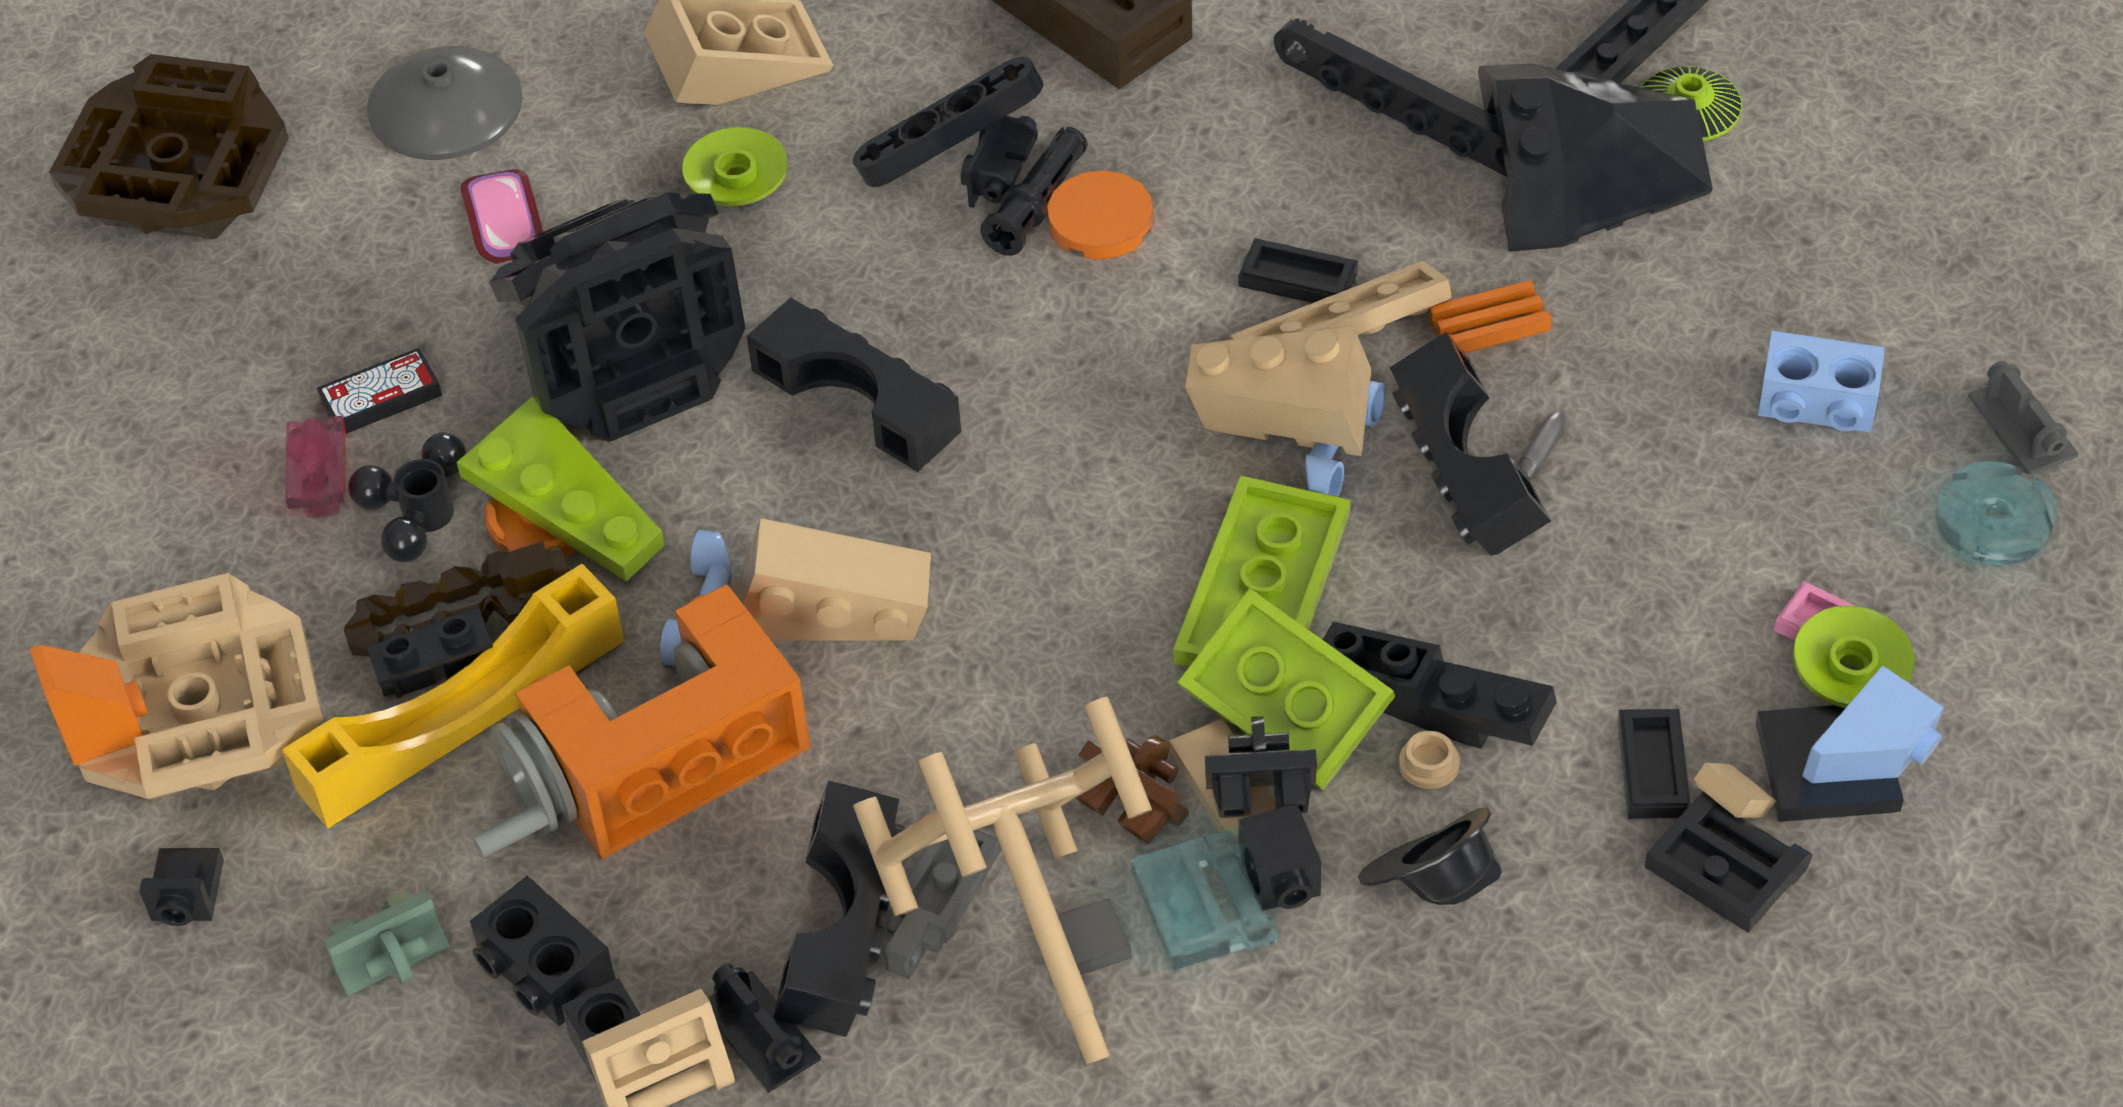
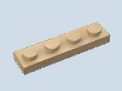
M1422 260L1230 335V340L1353 325L1357 335L1373 334L1383 329L1385 324L1406 316L1424 314L1428 312L1429 307L1451 299L1449 279Z

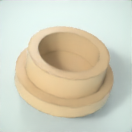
M1419 732L1413 735L1400 751V772L1409 783L1423 789L1444 787L1451 783L1459 772V753L1451 740L1440 732Z

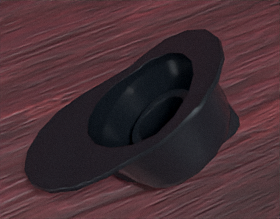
M1488 807L1478 808L1438 831L1390 850L1362 869L1358 875L1360 883L1371 886L1400 879L1424 901L1437 905H1455L1468 900L1497 881L1502 874L1501 864L1483 830L1492 813Z

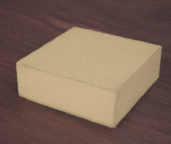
M1704 763L1693 779L1696 782L1695 785L1736 818H1764L1776 802L1773 797L1731 764Z

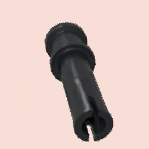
M1064 127L1060 128L1048 148L1028 172L1023 182L1009 187L1001 197V207L999 210L988 215L982 222L980 228L982 238L995 252L1008 256L1019 254L1026 245V234L1033 227L1039 226L1047 214L1046 203L1053 191L1060 186L1075 162L1087 150V140L1079 130L1067 127L1065 131Z

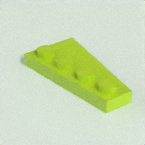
M533 396L457 461L461 478L626 582L665 546L662 530L557 418L542 412Z

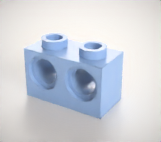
M1771 331L1758 416L1776 418L1786 423L1804 422L1831 426L1840 431L1857 430L1872 432L1885 347Z

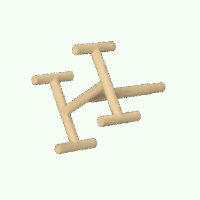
M1108 697L1097 699L1084 706L1102 753L1076 769L1049 778L1037 744L1026 745L1013 751L1026 786L963 807L943 752H938L918 761L936 810L894 837H891L877 797H871L853 805L895 917L919 908L901 861L924 847L948 839L962 877L975 874L986 869L987 866L973 830L991 824L994 825L998 842L1067 1021H1070L1086 1065L1109 1057L1110 1054L1026 832L1017 815L1036 809L1054 858L1058 860L1078 852L1061 806L1111 776L1128 819L1152 810Z

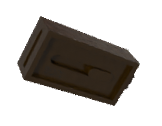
M992 0L1118 89H1121L1193 39L1192 0Z

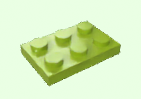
M1251 588L1248 589L1177 682L1180 688L1245 735L1251 734V717L1263 716L1265 733L1289 732L1290 750L1316 749V783L1312 784L1321 791L1327 787L1395 697V693L1391 688Z

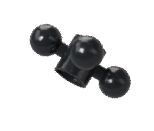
M441 432L429 437L422 447L421 459L410 461L401 466L394 476V481L384 468L376 465L360 467L352 474L348 484L349 495L359 507L367 510H376L385 506L389 501L399 502L403 517L395 518L387 523L381 534L382 548L391 559L398 562H410L417 559L426 548V533L443 528L452 519L454 508L446 477L459 472L457 461L466 454V448L457 436Z

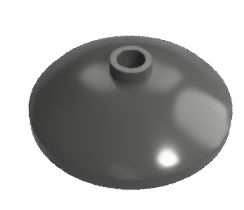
M442 46L414 53L387 70L376 82L369 95L367 113L375 136L391 150L417 159H452L477 152L501 138L511 128L519 115L522 93L519 80L514 71L507 63L495 55L470 47Z

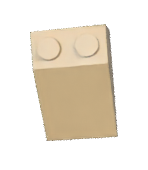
M658 0L644 31L645 38L675 102L719 105L829 72L833 67V63L801 0Z

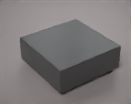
M1109 898L1057 914L1080 975L1131 959L1129 942Z

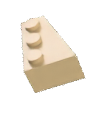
M760 518L736 585L735 595L771 641L914 640L928 608L931 553Z

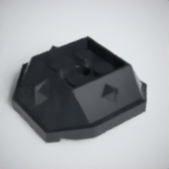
M666 192L653 194L637 202L627 199L613 201L518 242L510 253L513 261L501 266L489 283L498 302L515 301L528 307L542 271L548 266L601 246L606 241L616 240L656 223L676 229L705 233L709 218L718 215L719 212L711 194L694 193L681 198L680 193Z
M659 223L616 240L606 241L601 246L544 268L529 306L515 318L533 397L542 412L568 424L589 429L592 435L608 442L712 400L721 382L719 374L734 355L746 329L732 248L723 235L681 230Z

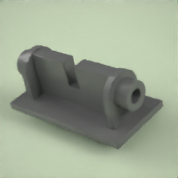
M2005 361L1993 364L1987 372V376L1990 378L1987 387L1969 393L1968 397L2028 475L2078 457L2079 453L2066 438L2067 430L2061 423H2056L2041 403L2033 396L2031 390L2020 378L2021 371L2016 365H2008Z

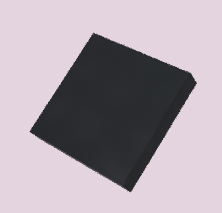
M1829 705L1758 711L1756 727L1772 795L1776 800L1775 807L1779 822L1901 812L1904 799L1898 777L1811 783L1802 777L1811 748L1845 708Z

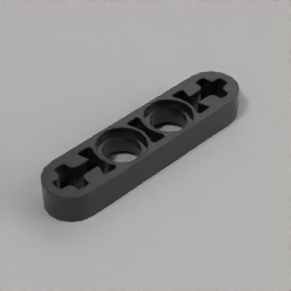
M1017 57L1008 60L864 143L855 152L853 165L868 186L879 187L888 184L1031 102L1041 92L1043 80L1029 58Z

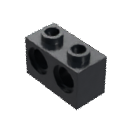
M528 876L470 920L477 945L473 949V955L482 969L494 979L503 975L514 985L512 987L513 992L527 1011L535 1016L540 1012H544L558 1026L565 1022L562 1005L574 1000L577 995L588 988L602 986L616 979L608 947ZM525 935L521 938L513 939L514 937ZM566 971L563 974L551 976L554 973Z

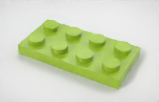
M1240 475L1173 648L1174 664L1187 667L1191 665L1249 588L1309 630L1350 517L1351 500Z

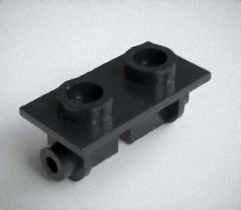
M1005 116L980 131L978 146L974 155L968 154L961 170V184L967 186L969 207L974 208L979 196H983L989 202L999 203L1005 191L1015 185L1022 170L1021 161L1026 162L1038 138L1037 124L1034 119L1029 116H1020L1018 118Z
M478 608L461 615L447 617L438 623L406 634L394 635L385 641L368 646L367 649L384 697L395 693L398 699L405 694L436 684L432 668L443 665L447 679H450L471 664L485 650L493 648Z
M728 963L722 965L714 972L712 980L715 983L714 994L709 996L708 999L711 1003L719 1031L767 1093L821 1060L819 1053L795 1024L773 1019L776 1000L753 971L747 973L744 968H735L732 964Z

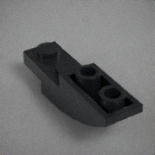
M1332 622L1322 639L1394 691L1395 697L1384 710V714L1428 731L1440 732L1449 739L1482 749L1488 736L1533 746L1557 703L1554 686L1444 662L1440 645L1338 622Z

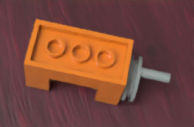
M728 584L708 594L697 596L687 605L675 610L681 643L674 649V661L682 683L618 716L603 694L593 689L588 691L570 665L551 675L542 676L533 681L529 686L516 692L521 713L510 719L511 729L504 723H500L491 729V733L504 771L526 809L472 837L473 843L483 859L539 829L546 834L558 829L559 819L564 824L574 820L602 860L810 749L800 678Z

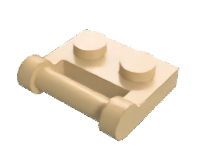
M702 989L582 1041L602 1097L603 1107H667L713 1085L718 1091L735 1083L711 1003Z

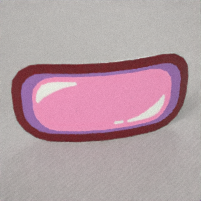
M511 169L477 175L466 179L461 184L460 189L474 244L479 255L487 262L499 264L512 260L510 253L518 242L543 232L530 181L524 171Z

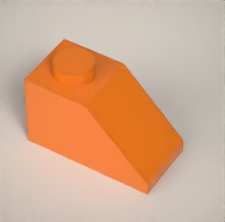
M42 644L29 648L44 695L74 766L135 745L134 738L143 736L137 718L148 714L145 702L136 680L124 683L116 661Z

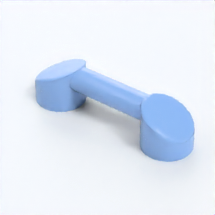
M1370 380L1365 421L1367 426H1376L1383 413L1386 399V388L1383 383ZM1317 442L1310 453L1306 454L1305 477L1307 490L1339 497L1344 480V465L1340 461L1332 460L1339 446Z
M698 530L693 540L690 559L691 572L693 575L705 577L700 595L708 594L728 584V581L731 579V566L727 548L719 532ZM668 619L665 623L660 643V660L662 665L676 667L674 649L681 643L678 624L675 619Z

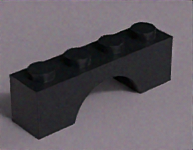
M790 297L747 335L752 372L790 395L794 396L813 388L835 386L852 389L870 399L874 403L872 420L876 447L917 472L961 433L958 396L949 387L942 383H934L914 371L904 360L897 357L892 358L872 346L862 335L850 333L830 321L818 309H810Z
M1447 332L1389 367L1399 387L1392 392L1393 397L1409 421L1415 420L1418 429L1412 432V437L1428 461L1434 459L1438 470L1431 473V476L1443 497L1448 502L1454 501L1458 511L1452 514L1451 517L1457 530L1468 544L1477 540L1491 556L1497 555L1551 522L1530 478L1507 453L1492 457H1476L1468 454L1467 441L1471 424L1478 411L1489 399V396L1470 358Z
M828 780L815 813L805 863L821 873L834 887L842 904L843 918L826 929L796 934L783 967L773 1019L846 1037L856 1014L867 1016L876 983L875 979L866 977L868 962L877 963L885 936V927L876 925L878 910L886 912L890 902L853 805L865 799L877 797L891 837H894L905 829L904 825L895 823L899 804L898 798Z

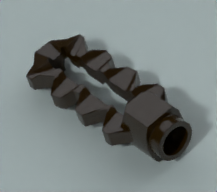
M543 541L511 552L496 551L487 555L480 571L469 567L454 566L442 572L437 583L409 582L400 585L395 597L374 594L359 599L356 602V612L344 627L350 651L355 656L370 657L367 649L368 646L385 641L394 635L406 634L438 623L447 617L461 615L478 608L485 625L493 611L511 624L533 593L569 572L562 548L559 544L545 549ZM486 586L493 589L504 586L506 593L497 596L486 595L480 603L453 612L439 611L431 619L412 626L406 624L397 625L395 630L388 634L375 633L373 628L374 624L379 627L391 624L396 617L401 615L409 618L433 610L436 603L439 602L450 604L477 595Z

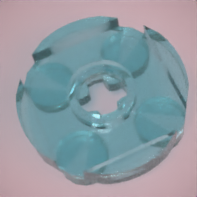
M1987 461L1964 466L1953 474L1952 482L1946 485L1945 488L1943 486L1939 494L1935 514L1937 527L1944 540L1954 548L1956 556L1969 564L2012 565L2025 562L2031 558L2040 557L2047 548L2057 518L2056 501L2048 486L2036 476H2034L2032 483L2025 477L2016 475L2018 467L2004 462ZM1988 507H1996L1999 514H2009V516L2004 519L1992 518L1986 515V510Z

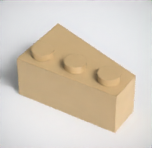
M1354 325L1191 344L1185 389L1205 429L1267 440L1270 434L1294 438L1298 446L1314 448L1317 442L1342 446L1345 454L1362 456L1371 367Z

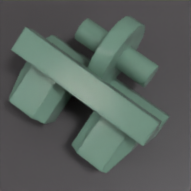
M404 890L387 898L381 908V912L361 922L348 917L329 926L327 931L328 938L322 941L347 996L393 974L403 984L413 979L411 965L450 947L436 915L432 899L426 891L413 896L410 892Z

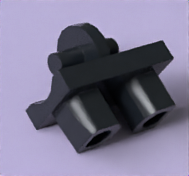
M1263 716L1251 717V734L1228 736L1229 754L1205 756L1206 790L1213 789V798L1220 818L1251 815L1250 787L1274 786L1275 809L1298 804L1301 813L1308 812L1311 783H1316V749L1290 750L1289 732L1265 733Z

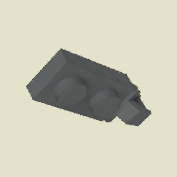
M973 830L987 868L966 877L961 875L948 839L925 848L907 878L919 908L895 917L892 907H889L890 920L886 926V934L892 936L885 948V954L888 957L887 971L910 979L923 958L926 949L938 953L942 948L943 942L947 943L1001 852L997 837Z

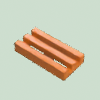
M1532 280L1446 301L1431 306L1428 309V320L1436 336L1438 337L1447 332L1465 353L1551 331L1552 317L1548 310L1543 311L1544 302L1540 295L1535 296V286ZM1529 313H1530V315H1526V316H1522V317H1519V318H1515V319H1511V320H1507V321L1500 322V321L1505 320V319H1509V318H1513V317H1517V316H1521V315H1525V314H1529ZM1479 327V328H1476V329H1472V330H1469V331H1465V332H1461V333H1457V334L1451 335L1452 333H1456V332H1459V331H1463V330H1467V329Z

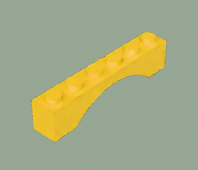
M583 564L570 570L533 593L516 619L492 644L493 648L485 650L471 664L443 684L413 700L383 711L360 716L333 717L283 748L282 752L296 792L327 829L334 826L519 709L516 692L529 686L536 679L551 675L568 665L576 673L625 642L616 598Z

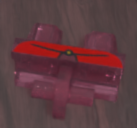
M334 416L321 423L314 419H307L304 422H287L285 500L288 509L303 508L306 517L317 518L335 516L339 513V503H345L346 426L343 416Z

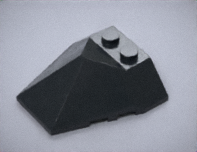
M1532 63L1479 66L1478 76L1484 110L1497 116L1508 178V185L1501 207L1509 251L1564 247L1578 242L1579 237L1604 228L1607 231L1622 226L1624 221L1648 212L1653 215L1712 192L1713 187L1694 99Z

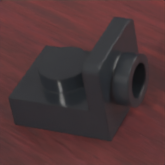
M159 848L153 878H143L139 889L151 921H160L171 926H183L191 921H212L224 862L220 848Z

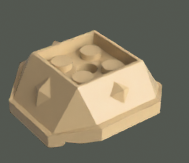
M229 573L110 602L98 622L99 629L79 652L116 661L125 684L134 680L137 681L148 711L147 715L137 718L143 736L134 738L135 745L79 764L85 782L149 800L196 788L215 791L227 780L281 767L285 762L282 749L314 730L324 721L306 635L300 616L277 602L250 591L249 585Z

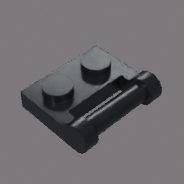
M1703 791L1647 852L1645 868L1749 933L1791 884L1794 885L1806 872L1812 859V853L1797 844L1789 847L1744 818H1736ZM1709 826L1767 861L1773 867L1770 869L1707 828Z

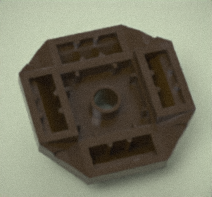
M150 54L133 66V73L112 81L88 98L49 171L54 187L79 216L94 217L105 225L139 229L144 234L155 231L216 239L239 215L254 211L289 139L285 123L269 98L260 88L259 82L249 66Z

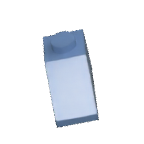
M1882 666L1813 745L1802 777L1811 783L1897 778L1913 760L1922 765L1939 744L1942 734L1936 731V727L1944 707L1885 666Z

